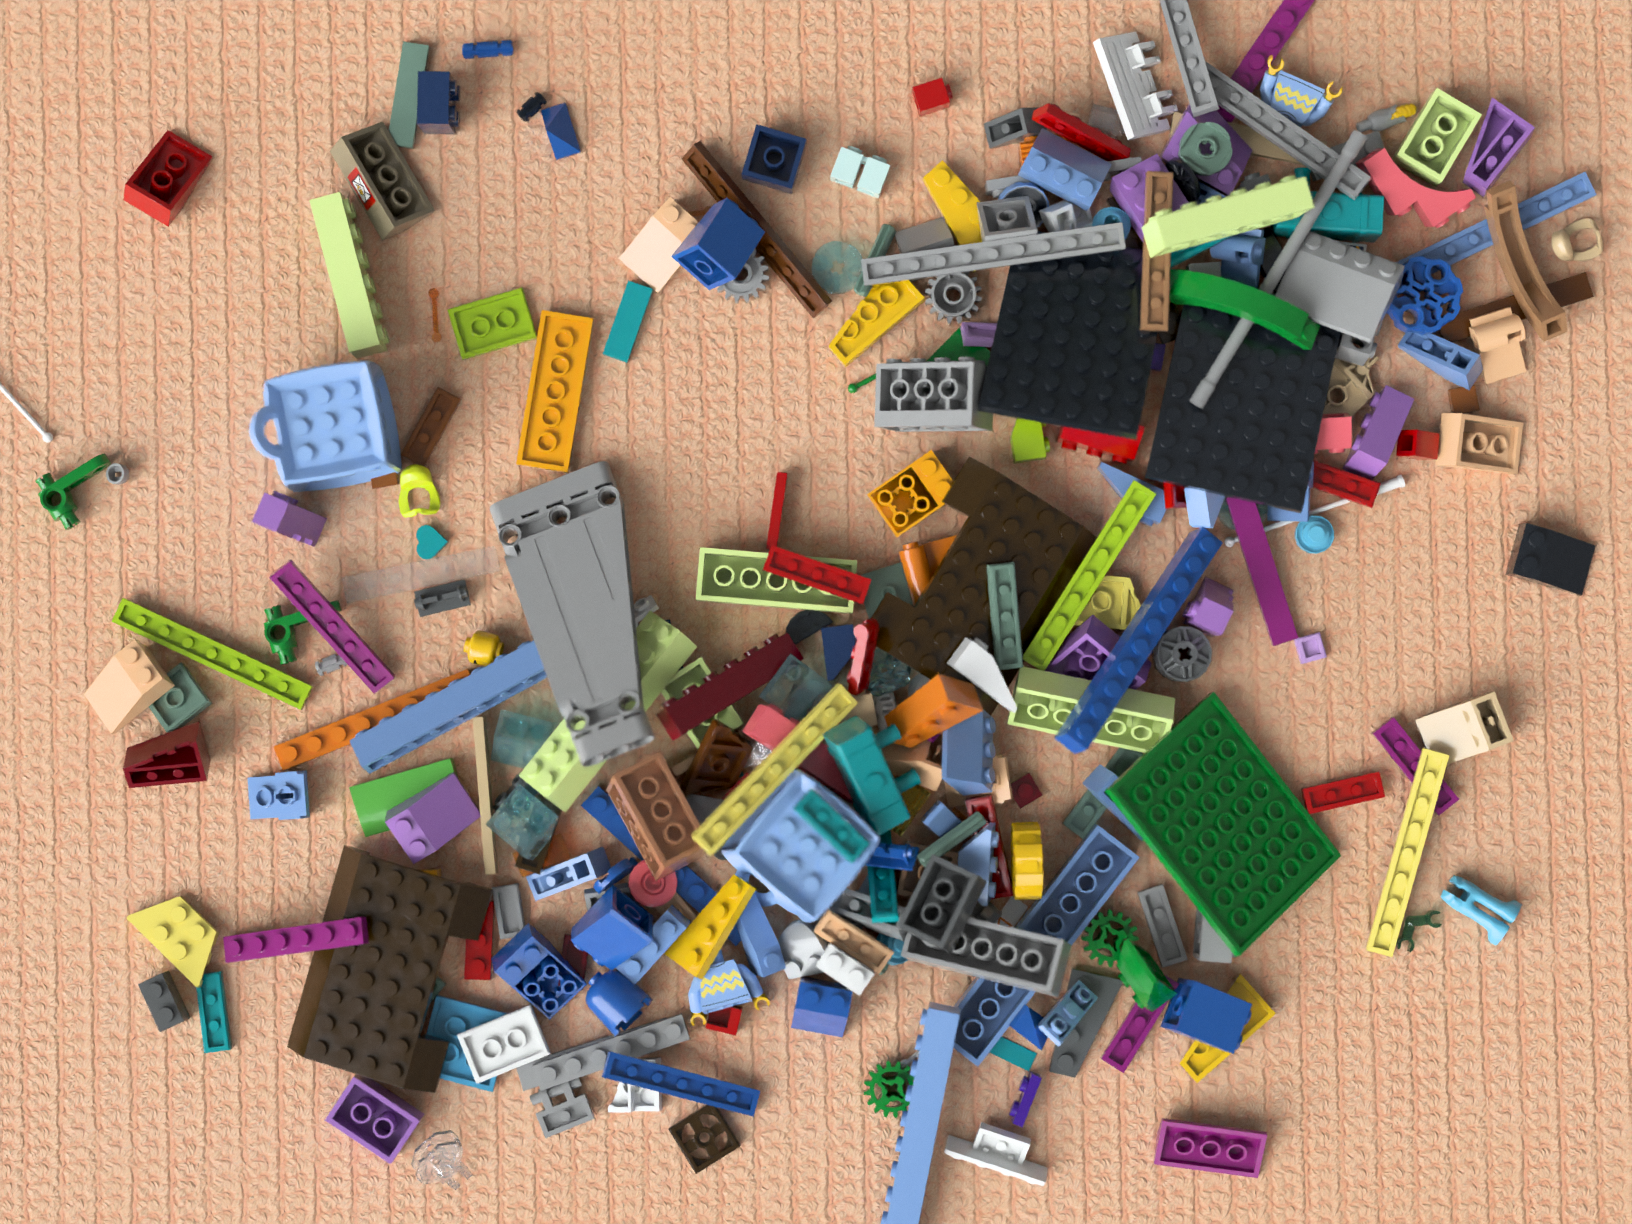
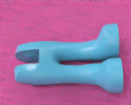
M1453 875L1449 882L1458 889L1463 890V893L1458 898L1456 895L1443 890L1440 897L1453 909L1483 926L1488 931L1489 942L1496 946L1505 936L1510 926L1482 911L1474 905V902L1476 901L1487 907L1509 924L1517 917L1522 904L1516 900L1509 902L1501 901L1472 882Z

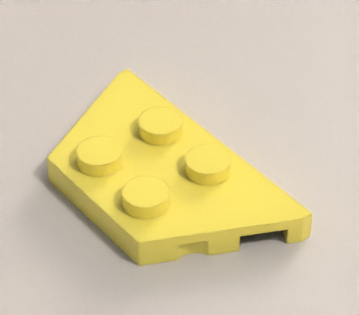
M1104 576L1073 626H1080L1089 617L1094 615L1110 629L1125 630L1141 607L1131 579L1128 577Z
M181 896L128 915L126 919L191 983L200 988L203 983L202 978L207 964L209 965L212 956V947L216 943L219 932Z

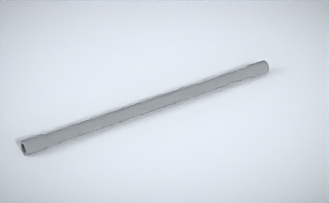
M1354 130L1350 135L1339 158L1312 200L1314 208L1303 215L1259 290L1269 294L1273 292L1350 163L1356 158L1367 140V137L1361 132ZM1244 318L1239 320L1207 375L1189 401L1199 408H1204L1215 390L1217 382L1254 322Z

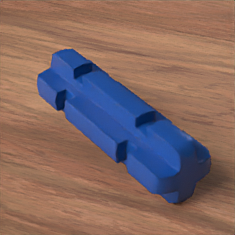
M505 40L502 43H498V41L477 42V45L464 43L462 46V53L465 59H472L474 56H478V58L499 57V54H502V56H512L514 52L511 40Z

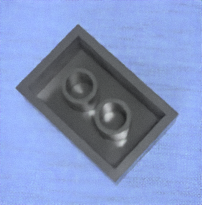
M932 854L897 927L952 954L986 881L978 875Z

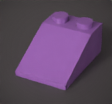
M453 772L388 810L385 823L412 863L415 864L437 851L480 817V810Z

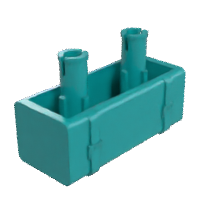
M1295 168L1296 179L1306 177L1310 191L1311 170L1309 168ZM1310 191L1312 200L1318 191ZM1333 192L1310 231L1333 240L1352 241V243H1375L1383 230L1384 196L1362 194L1361 192L1354 201L1344 193ZM1303 215L1295 219L1273 224L1270 230L1275 237H1286V239H1289Z
M854 716L823 733L829 753L834 758L853 800L856 812L877 835L883 834L911 817L901 793L917 784H921L920 777L915 769L912 768L910 771L894 779L881 751L882 748L901 739V734L895 724H891L889 727L874 734L870 725L858 716Z

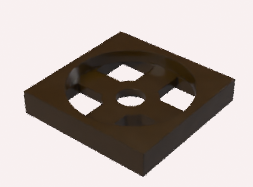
M707 1104L668 1128L696 1174L741 1146L718 1107ZM709 1114L715 1116L719 1122L710 1128L704 1127L699 1116ZM689 1123L695 1132L694 1138L683 1143L682 1131L684 1126ZM725 1131L727 1143L724 1150L720 1152L714 1140L716 1136ZM703 1132L708 1133L710 1136L709 1141H700V1134ZM699 1147L705 1148L710 1159H698L690 1153Z

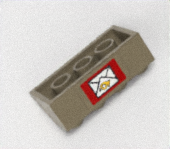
M383 122L341 137L330 150L382 240L404 232L435 211Z

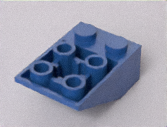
M529 923L491 958L494 972L549 1020L587 985V982L562 957L557 949Z

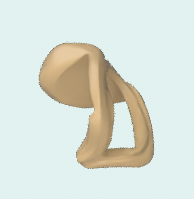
M1590 218L1580 219L1572 222L1565 229L1554 232L1551 242L1557 257L1564 261H1588L1599 256L1603 251V241L1596 222ZM1592 228L1596 235L1597 245L1584 252L1573 251L1569 239L1571 234L1579 229Z

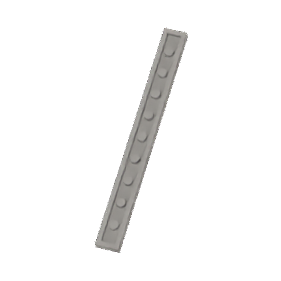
M1120 222L861 259L864 286L1124 250L1126 246L1123 224Z

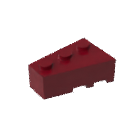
M200 721L128 747L123 765L128 787L136 788L207 781L211 759Z

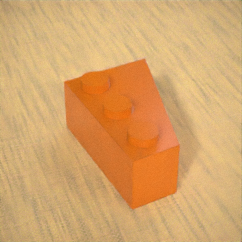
M938 674L885 715L884 718L887 727L895 724L901 734V739L893 743L911 748L983 711L974 684Z

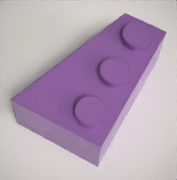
M1492 97L1463 183L1484 197L1487 194L1486 190L1491 189L1532 137L1535 127Z
M1387 385L1380 393L1375 392L1369 403V406L1372 408L1369 413L1365 414L1360 424L1362 429L1359 435L1357 434L1351 451L1342 469L1373 480L1388 463L1414 398Z
M273 491L272 495L264 492L252 522L315 547L327 518L297 506L298 500Z
M1205 577L1194 601L1188 602L1182 616L1185 617L1183 624L1193 627L1210 637L1222 635L1233 613V590Z

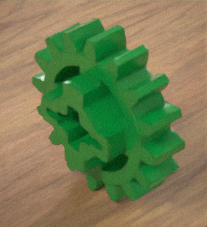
M1108 909L1107 916H1104L1100 911L1097 912L1098 919L1095 920L1093 918L1090 921L1091 926H1086L1084 929L1088 932L1087 935L1081 936V940L1088 942L1083 947L1084 951L1091 950L1089 958L1092 960L1098 957V965H1102L1104 961H1107L1108 967H1112L1113 961L1118 962L1121 952L1120 945L1123 939L1139 940L1138 936L1132 934L1137 930V927H1129L1128 925L1132 919L1127 917L1122 920L1123 913L1120 911L1116 916H1113L1111 909ZM1108 921L1118 922L1123 927L1118 929L1112 928ZM1099 926L1100 932L1098 937L1093 939V933ZM1106 929L1112 935H1116L1113 939L1114 948L1108 942H1104V939L1107 938ZM1106 948L1112 956L1103 955L1097 949Z
M886 1060L885 1067H882L879 1063L876 1064L877 1072L869 1070L868 1073L872 1079L864 1080V1084L870 1086L869 1089L864 1090V1095L871 1096L867 1100V1104H875V1113L882 1109L884 1117H887L889 1112H893L894 1117L897 1118L898 1111H907L906 1107L910 1104L909 1101H905L906 1092L903 1090L902 1084L907 1079L909 1085L913 1086L915 1076H911L908 1073L910 1070L908 1064L901 1068L900 1060H897L895 1066L891 1065L890 1060ZM886 1072H897L894 1076L885 1077L883 1075ZM875 1083L882 1090L878 1099L874 1093ZM896 1083L899 1094L895 1092L887 1094L888 1090L885 1084L892 1086ZM898 1100L901 1102L899 1105L888 1106L890 1101Z

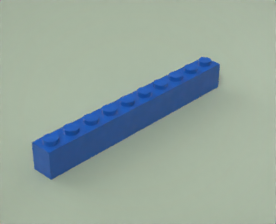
M1201 527L1189 532L1054 738L1074 754L1088 750L1223 542L1206 528Z

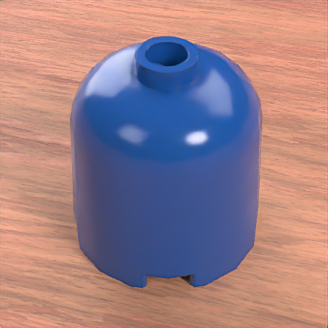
M616 969L609 970L603 975L600 972L596 973L588 982L591 987L587 991L585 998L589 1009L615 1037L620 1034L621 1030L619 1028L625 1031L641 1016L642 1012L640 1009L644 1006V1003L649 1006L653 1001L637 984L631 983Z

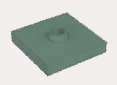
M901 562L860 575L872 579L864 600L868 618L872 617L886 592L913 606Z
M182 662L167 673L175 686L149 706L167 733L182 728L212 704Z

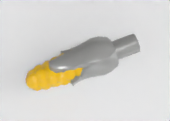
M1412 103L1401 106L1395 104L1392 107L1377 110L1371 113L1366 120L1356 123V128L1359 132L1369 129L1383 131L1396 124L1406 122L1407 117H1411L1416 113L1417 107Z

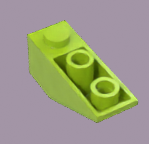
M1016 419L1010 436L1014 464L1046 458V453L1050 452L1048 437H1043L1042 430L1046 423Z

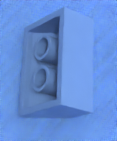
M1042 128L1018 176L1088 211L1112 164Z
M985 710L943 731L942 779L963 796L992 792V783L995 781L993 758L996 751L993 744V733L996 731V724L994 718Z

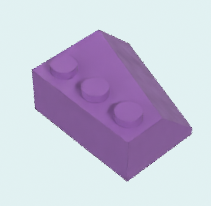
M1189 103L1163 149L1160 159L1165 163L1174 158L1180 159L1178 156L1179 143L1183 134L1191 126L1205 122L1219 124L1229 133L1231 138V159L1221 171L1211 176L1195 175L1199 182L1224 196H1230L1245 169L1252 149L1216 110L1194 117ZM1207 142L1205 145H1202L1200 143V153L1202 155L1206 153L1211 155L1212 151L1209 149L1211 144Z
M1092 615L1064 639L1045 671L1092 681L1120 636ZM1146 659L1129 685V689L1136 690L1146 682L1152 664L1148 659Z

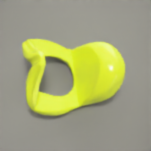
M418 464L407 466L400 475L399 509L402 516L413 517L418 513L423 515L436 514L440 509V496L433 484L429 469ZM414 488L426 489L430 494L429 509L417 508L410 510L408 504L409 491Z

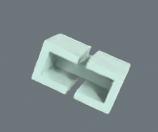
M848 146L847 149L841 147L830 175V181L852 189L861 164H863L865 167L857 185V191L879 199L890 170V165L886 164L887 160L877 155H872V158L862 155V150L853 146Z

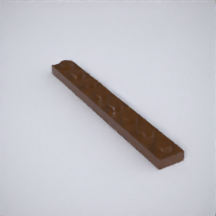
M702 142L695 143L683 156V162L716 202L728 198L737 203L739 208L748 217L758 223L765 233L755 249L764 257L765 261L814 319L820 315L832 302L831 298Z

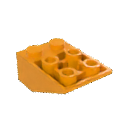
M930 450L868 493L867 496L897 538L944 507L946 504L942 500L954 481L934 452Z

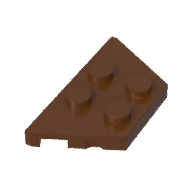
M713 718L680 785L686 800L687 795L701 792L702 796H705L717 790L732 788L736 784L753 750L751 742L718 719Z

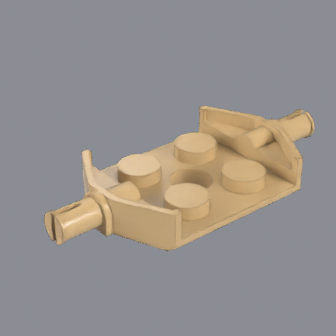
M1377 356L1373 359L1368 358L1364 366L1335 358L1323 414L1348 413L1352 417L1375 394L1368 372L1374 363L1379 360ZM1334 388L1340 389L1343 393V399L1340 403H1334L1330 399V392Z

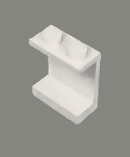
M829 941L827 942V949L815 965L859 996L875 974L874 970Z

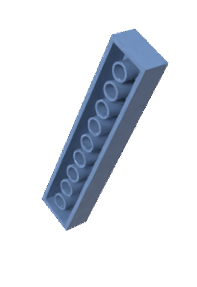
M1095 824L1042 891V898L1035 900L1015 928L1062 939L1072 945L1140 857L1099 825ZM976 977L953 1006L961 1008L954 1049L978 1067L1008 1029L1014 1017L1024 1004L1028 1003L1035 992Z

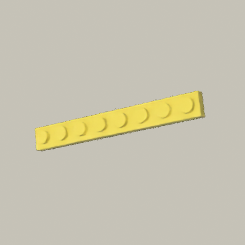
M836 684L700 825L691 837L708 855L712 856L824 739L823 733L836 727L858 702L841 684Z
M1422 747L1366 946L1368 951L1393 957L1449 759L1448 754Z

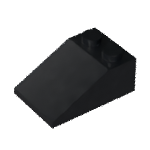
M1529 523L1520 524L1505 575L1582 596L1595 545Z

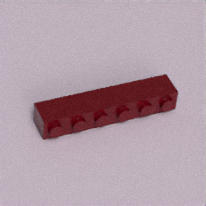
M777 633L763 641L766 645L763 648L758 649L757 646H754L743 654L745 659L740 662L736 658L723 666L724 672L718 675L714 671L703 678L705 683L697 687L694 683L683 690L684 696L677 700L673 696L662 703L663 709L656 715L672 741L802 661L804 658L789 634L785 633L778 637Z

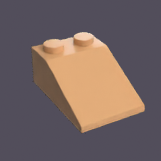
M669 197L619 259L658 294L682 268L671 256L699 222L675 200Z
M1442 413L1436 465L1518 474L1523 423L1463 413Z
M134 639L114 655L84 695L108 730L114 735L175 685L149 648Z

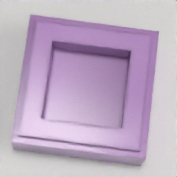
M1320 632L1294 639L1300 664L1327 657Z

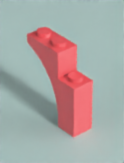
M1376 148L1356 162L1357 167L1371 177L1368 184L1374 194L1384 196L1383 209L1387 215L1403 216L1412 209L1410 206L1412 205L1425 227L1435 226V228H1439L1449 221L1448 217L1455 212L1459 214L1471 206L1469 202L1476 198L1472 189L1443 192L1416 183L1397 167L1385 148Z

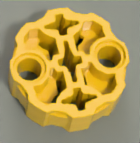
M1013 822L1011 824V876L1015 900L1042 898L1043 857L1041 830L1038 822Z

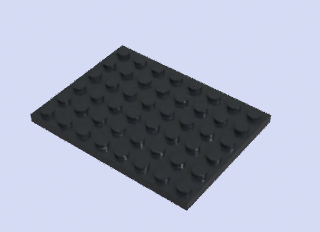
M1037 231V234L1046 233V232ZM1126 247L1124 250L1011 265L978 411L1137 440L1158 331L1140 330L1143 250Z
M1183 305L1145 478L1301 513L1340 331L1317 323L1320 327L1312 349L1304 350L1274 331L1253 323L1202 409L1192 404L1189 400L1200 382L1207 375L1241 317L1206 307Z

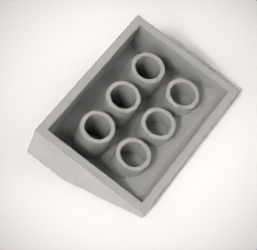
M1309 231L1288 265L1275 296L1309 314L1308 318L1316 323L1371 343L1401 285L1405 266Z

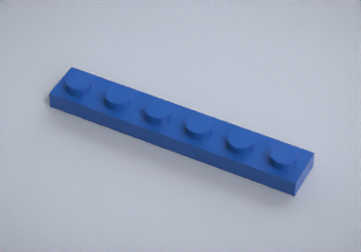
M611 1051L608 1052L602 1077L753 1117L760 1091L757 1089Z

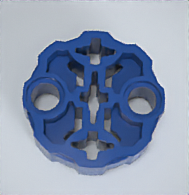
M1417 256L1404 262L1403 285L1399 287L1386 314L1393 320L1394 326L1405 333L1413 332L1420 335L1434 333L1440 330L1442 326L1454 320L1461 309L1459 305L1460 298L1463 293L1461 280L1451 271L1450 265L1441 259L1434 260L1424 256ZM1432 267L1440 270V280H1436L1431 276L1430 270ZM1422 290L1425 292L1424 297L1426 298L1423 301L1419 300V292ZM1401 293L1405 295L1403 297L1397 298V296ZM1446 293H1448V295H1449V296H1446V297H1444V298H1442V297L1439 296V295L1446 294ZM1448 302V307L1446 309L1448 313L1441 317V312L1443 310L1441 306ZM1404 312H1410L1413 315V324L1404 322Z

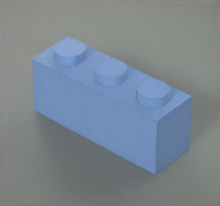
M671 905L653 925L652 942L617 966L616 969L631 983L636 985L690 925L691 921Z

